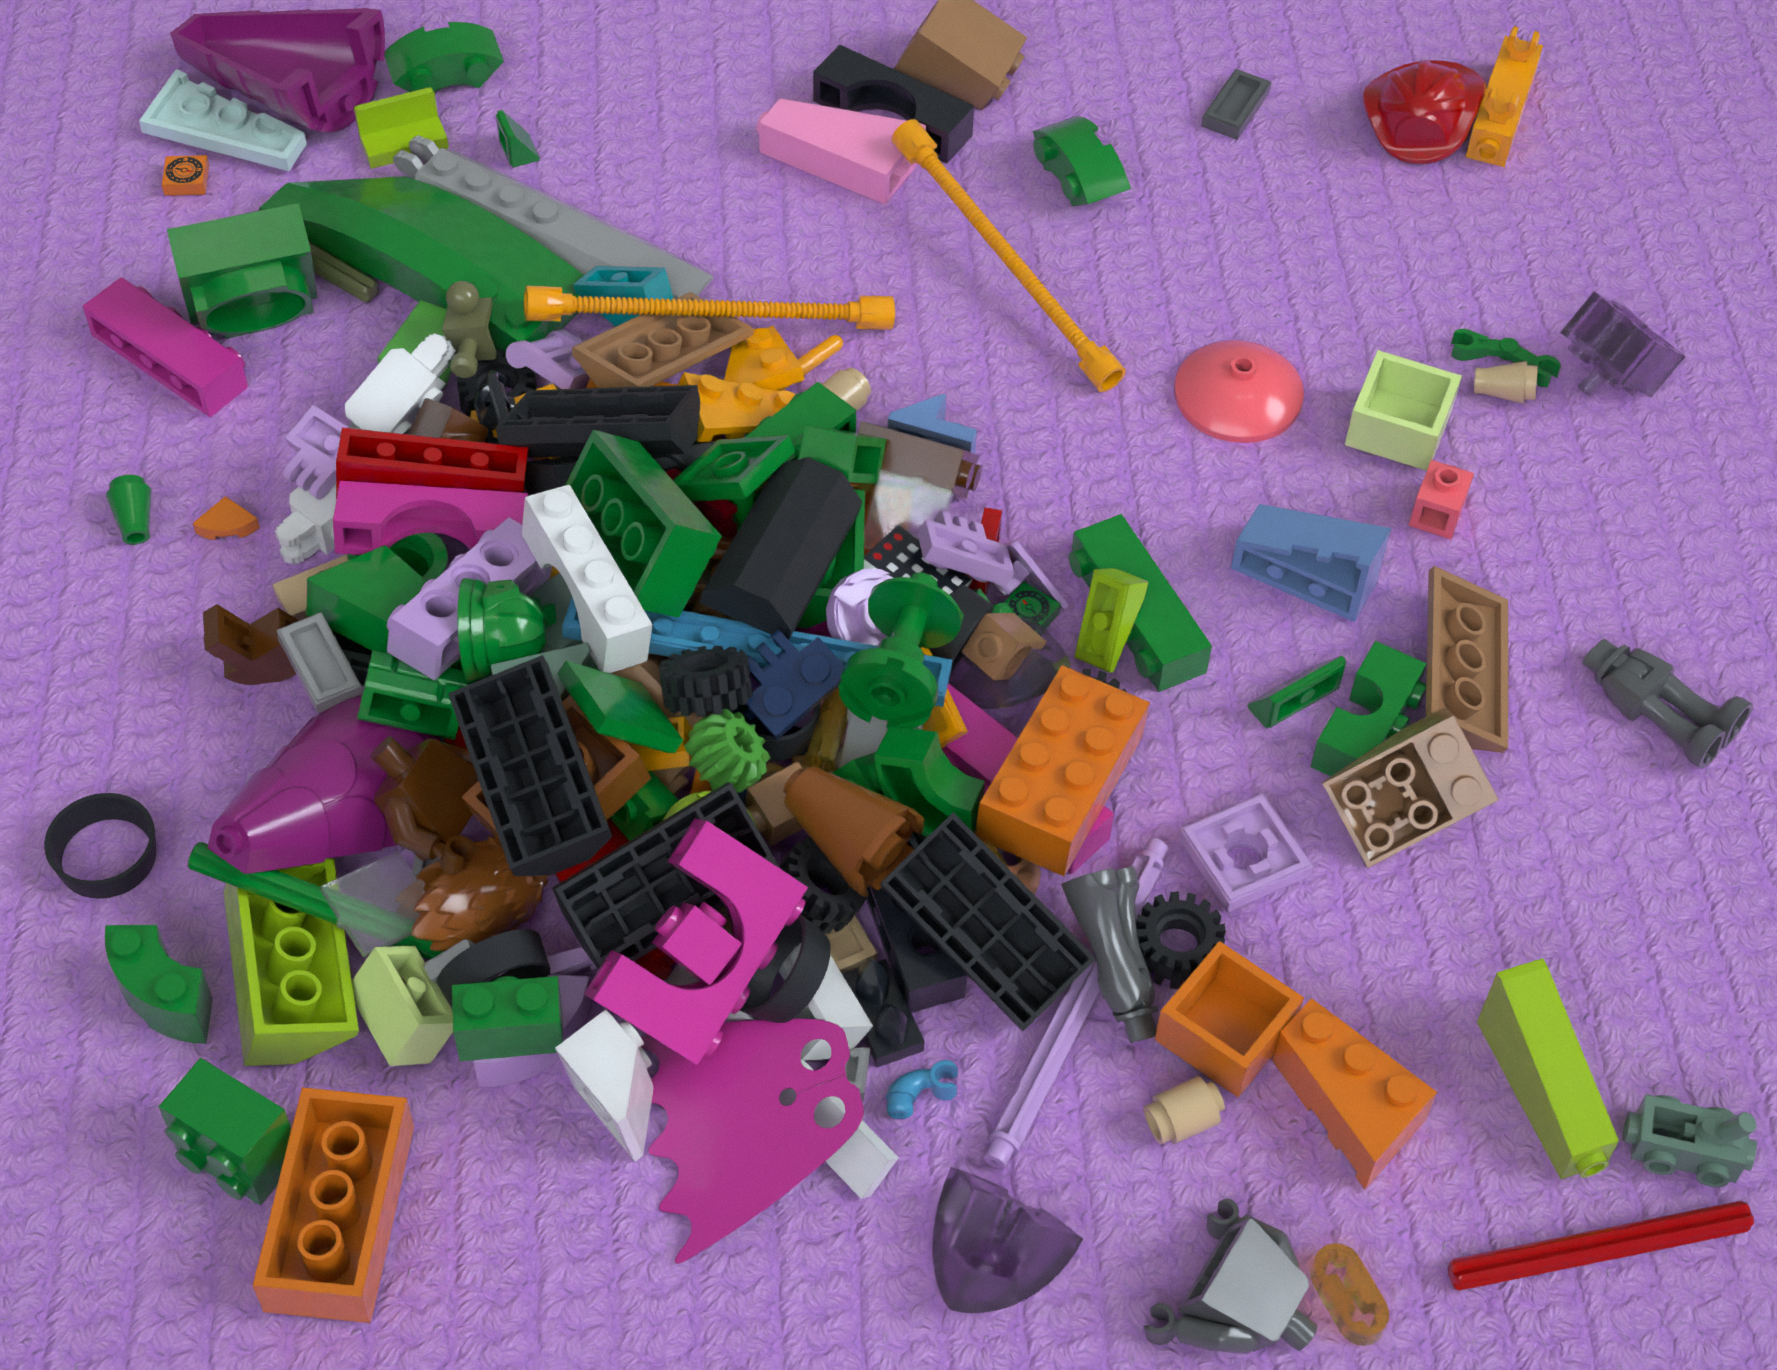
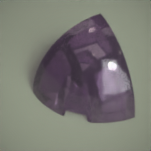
M1019 617L1047 642L1042 649H1032L1010 680L994 681L964 654L950 673L948 683L978 707L985 709L1017 706L1044 694L1061 665L1068 668L1071 665L1066 652L1060 644L1035 619Z
M951 1167L941 1191L933 1230V1266L938 1289L945 1304L951 1311L985 1313L1013 1306L1026 1300L1048 1285L1069 1263L1083 1238L1044 1209L1026 1206L1021 1201L1012 1198L1006 1188L974 1174Z

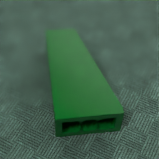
M383 545L308 577L306 615L311 617L322 613L331 630L371 651L389 654L387 652L389 635L387 622L391 613L397 606L401 604L406 605L419 594L427 581L390 548ZM461 657L450 668L463 670Z

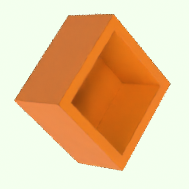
M1219 941L1161 1009L1155 1041L1239 1098L1274 1055L1280 1031L1301 1010L1304 997Z

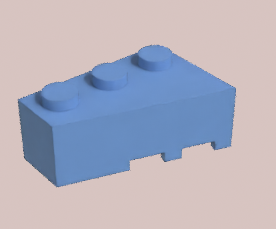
M1259 504L1236 540L1231 569L1355 622L1377 584L1391 528Z

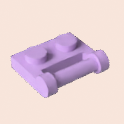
M566 330L552 331L548 333L546 338L533 342L524 340L513 342L506 349V359L512 367L523 368L527 366L546 378L548 385L553 383L556 389H580L586 387L590 380L588 374L572 355V347L584 341Z

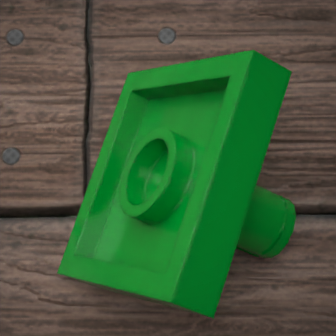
M789 435L717 440L673 481L690 501L729 500L737 506V512L735 513L736 521L742 525L758 498L755 489L796 451Z

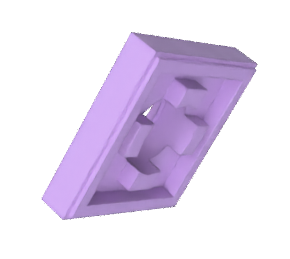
M1263 793L1179 829L1178 839L1227 913L1312 875L1313 865ZM1236 847H1248L1259 855L1261 861L1257 864L1248 865L1247 870L1234 867L1235 861L1227 853Z

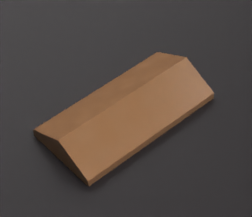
M689 292L675 300L691 299L693 301L694 299L699 300L702 298ZM648 313V315L642 314L572 347V355L598 388L650 387L749 338L754 334V328L731 316L720 317L719 315L718 317H710L708 315L705 317L703 315L699 317L698 315L682 316V314L680 316L676 314L675 316L671 314L669 316L665 314L661 316L660 313L659 315H649Z
M1433 566L1429 569L1426 717L1446 707L1455 716L1472 749L1503 753L1508 749V600Z

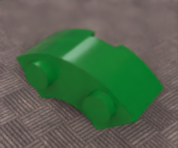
M448 22L449 27L425 32L424 27L404 35L390 45L384 54L393 84L408 92L429 87L435 92L450 85L464 84L480 88L504 62L493 30L473 23Z
M1074 116L1033 130L1035 137L1033 148L1037 159L1043 164L1044 170L1052 172L1060 180L1063 193L1070 200L1072 206L1090 204L1131 189L1123 165L1112 144L1103 146L1094 133L1098 131V127L1089 119L1081 116Z
M890 725L874 755L877 777L885 796L915 809L924 818V829L921 835L926 838L953 812L975 834L979 804L984 796L985 781L964 774L950 763L941 749L938 732Z
M105 925L104 937L107 958L128 1006L145 1020L151 1029L162 1035L179 1041L207 1044L213 998L202 969L183 966L171 959L157 925Z

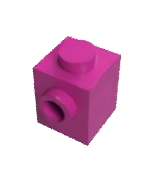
M685 902L680 908H677L675 905L669 908L658 921L655 930L659 934L652 941V944L694 978L708 985L712 984L742 945V943L722 928L727 920L705 902H702L699 908Z

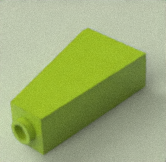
M1541 958L1497 972L1477 1024L1560 1180L1579 1174L1582 1178L1596 1175L1609 1165L1608 1161L1619 1140L1545 960Z

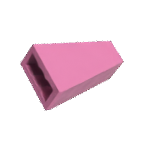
M779 98L769 111L762 113L757 123L756 131L759 134L760 153L885 205L918 165V163L911 165L892 143L894 131L907 120ZM920 123V125L926 130V125Z

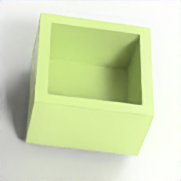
M1377 350L1353 408L1345 445L1427 471L1430 461L1434 459L1451 415L1462 375Z

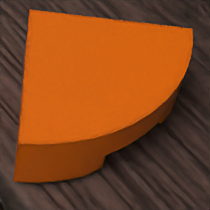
M226 496L193 522L195 533L210 540H217L216 536L225 537L237 534L241 538L260 528L257 517Z

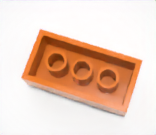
M1061 665L980 801L975 835L984 842L1061 876H1065L1143 737L1150 702Z
M302 1087L252 1285L263 1312L371 1323L414 1130L407 1098Z

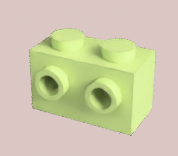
M416 946L374 947L352 980L355 1005L389 1066L431 1064L453 1033L452 1008L439 986L430 981L424 968L426 963Z

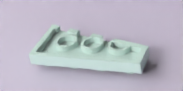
M178 69L173 72L139 120L141 131L144 134L290 171L307 145L304 132L264 112L257 115L248 110L246 103L236 98L229 101L217 95L214 87L204 82L197 85L189 81L188 75Z

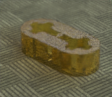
M1338 1243L1325 1245L1314 1258L1310 1274L1312 1284L1339 1332L1346 1340L1362 1346L1374 1344L1381 1338L1389 1322L1390 1311L1387 1303L1362 1260L1352 1248ZM1329 1262H1332L1336 1268L1346 1267L1347 1271L1343 1279L1346 1288L1336 1274L1327 1276L1325 1273ZM1354 1302L1362 1314L1372 1313L1374 1315L1370 1327L1364 1321L1354 1322L1352 1320L1356 1310Z

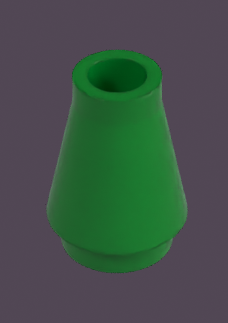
M122 475L114 478L109 483V490L106 493L107 502L121 531L122 541L129 545L142 544L150 538L149 519L152 490L146 484L144 478L138 475Z

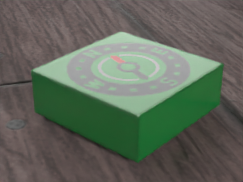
M1024 581L1004 602L1039 635L1060 614L1061 603Z

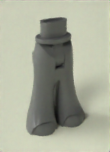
M1132 866L1119 870H1114V868L1105 869L1062 883L1061 886L1067 901L1094 951L1099 976L1097 980L1102 997L1105 998L1109 1007L1113 1010L1114 1018L1117 1022L1124 1021L1130 1043L1155 1037L1156 1027L1152 1014L1159 1012L1157 1006L1151 1007L1155 999V990L1137 936L1135 900L1140 884L1135 867Z

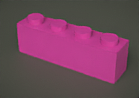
M120 277L83 305L93 337L207 416L212 417L248 388L244 372L245 362L232 347L225 348L215 341L206 330L200 326L194 327L184 320L176 309L171 306L165 307L156 301L144 287H136Z

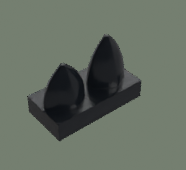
M867 958L860 968L842 974L873 1025L863 1038L867 1047L870 1048V1054L877 1068L924 1051L925 1041L887 959L877 962L874 959Z

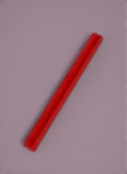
M1736 1201L1453 1258L1449 1262V1266H1447L1448 1276L1453 1288L1460 1291L1745 1233L1754 1225V1217L1746 1202Z

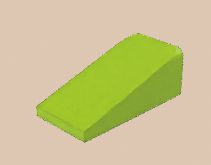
M1115 568L1094 570L1074 658L1106 672H1114L1143 603L1148 581Z

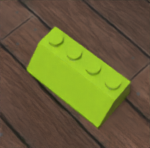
M326 858L325 862L276 869L339 893L334 858ZM226 883L223 893L244 1066L297 1064L356 1037L359 1028L344 927Z

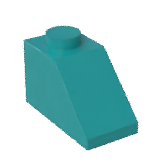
M595 266L573 284L575 293L582 298L584 296H587V298L592 296L593 299L595 296L598 298L604 297V299L605 297H615V299L617 297L621 299L625 297L626 300L628 297L632 299L636 297L637 300L638 298H648V300L650 298L654 300L655 298L659 300L661 298L665 300L669 298L670 301L674 298L665 267ZM605 312L601 314L615 327L640 316L638 313L636 315L632 313L628 315L627 312L625 315L622 313L618 315L616 312L615 314H605Z

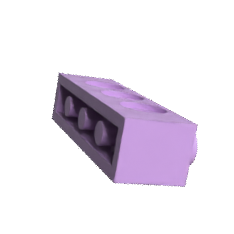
M508 517L494 530H487L481 536L478 544L465 555L459 554L456 556L449 568L438 578L428 580L421 588L419 594L406 605L401 604L397 606L387 622V629L389 630L387 652L432 680H435L460 658L457 607L459 587L463 578L478 579L486 584L489 581L511 579L519 586V592L530 596L550 578L551 567L540 568L522 537V525Z

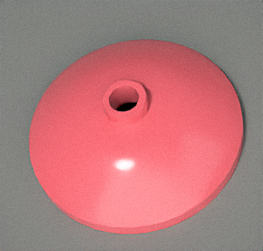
M1228 340L1205 345L1191 353L1182 362L1175 378L1174 395L1177 406L1183 416L1198 430L1224 441L1252 443L1273 438L1286 431L1296 421L1302 408L1304 388L1295 367L1278 352L1254 342Z

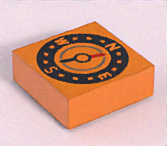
M207 155L166 156L162 178L164 195H206L209 173Z

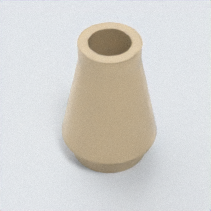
M1527 361L1488 368H1476L1474 394H1485L1524 404V400H1536L1538 366L1527 365Z

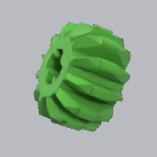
M725 708L722 709V714L714 715L712 713L695 723L694 728L688 732L689 741L684 747L693 757L689 765L697 768L700 773V781L707 780L712 790L726 782L732 783L736 792L740 793L757 783L761 776L767 772L766 762L770 759V756L762 747L766 740L757 735L755 724L749 725L745 722L740 712L732 714L731 711Z

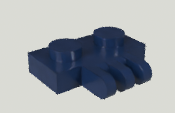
M777 629L770 637L774 644L782 650L778 655H775L764 642L755 648L767 662L764 667L760 668L756 660L747 655L749 672L761 686L752 692V697L748 698V702L745 704L776 740L839 687L844 667L819 637L799 652L783 633Z

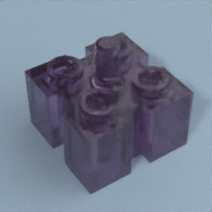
M1595 291L1560 332L1572 342L1567 348L1575 356L1587 364L1589 362L1594 364V367L1578 385V388L1588 396H1592L1600 385L1606 381L1618 390L1622 388L1632 396L1639 391L1652 397L1686 357L1662 336L1650 329L1645 322L1624 305L1614 300H1609Z

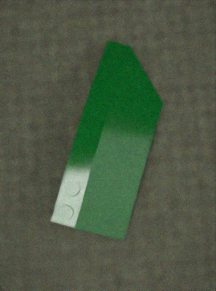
M405 176L287 182L259 207V211L299 203L308 241L349 265L389 284L418 302L422 300L447 309L446 293L448 288L457 281L472 283L478 290L479 298L491 297L493 308L488 329L495 349L504 350V357H506V349L511 343L522 340L533 342L546 338L548 333L563 329L578 314L576 311L572 315H562L561 321H525V286L562 287V293H571L577 298L579 295L575 293L573 284L581 279L584 274L503 219L439 187Z

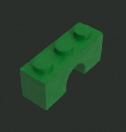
M1375 641L1356 673L1349 701L1366 708L1371 714L1356 715L1336 707L1317 740L1310 767L1328 776H1332L1400 730L1406 728L1410 719L1405 716L1409 707L1417 710L1426 693V684L1421 681L1427 663Z

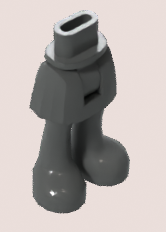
M1602 639L1588 652L1582 662L1583 665L1597 674L1595 680L1602 685L1605 694L1630 721L1636 720L1640 715H1644L1652 720L1685 751L1687 759L1701 769L1713 762L1721 747L1725 749L1734 740L1753 709L1751 702L1739 696L1727 700L1722 706H1716L1707 702L1673 674L1675 669L1672 665L1639 648H1635L1630 652V647L1625 644L1618 648L1606 639ZM1662 698L1671 703L1698 726L1677 714L1660 699Z

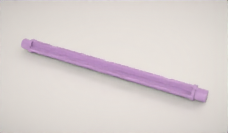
M1150 838L1144 849L1137 853L1130 866L1135 867L1140 884L1135 900L1136 919L1142 904L1146 902L1164 866L1163 858L1168 851L1166 843L1157 838ZM1090 944L1087 950L1095 957L1094 951ZM1096 959L1069 985L1070 987L1066 995L1063 996L1018 1083L1014 1096L1010 1098L989 1139L991 1145L984 1160L996 1169H1005L1011 1156L1018 1153L1100 992L1097 980L1099 976Z

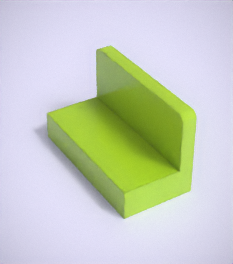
M430 87L354 107L360 144L371 169L393 164V157L400 150L407 151L409 154L412 153L409 142L418 135L432 140L439 150L441 148L449 149L447 135L438 117L435 94Z

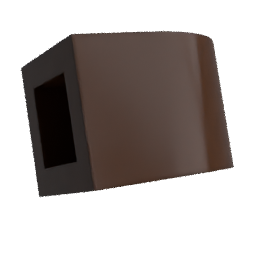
M216 604L203 612L204 647L211 655L223 660L224 678L232 682L244 685H258L284 681L296 675V672L278 640L276 630L300 620L278 607L249 624Z

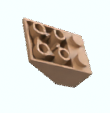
M1446 707L1400 730L1322 782L1367 868L1499 800L1455 716Z

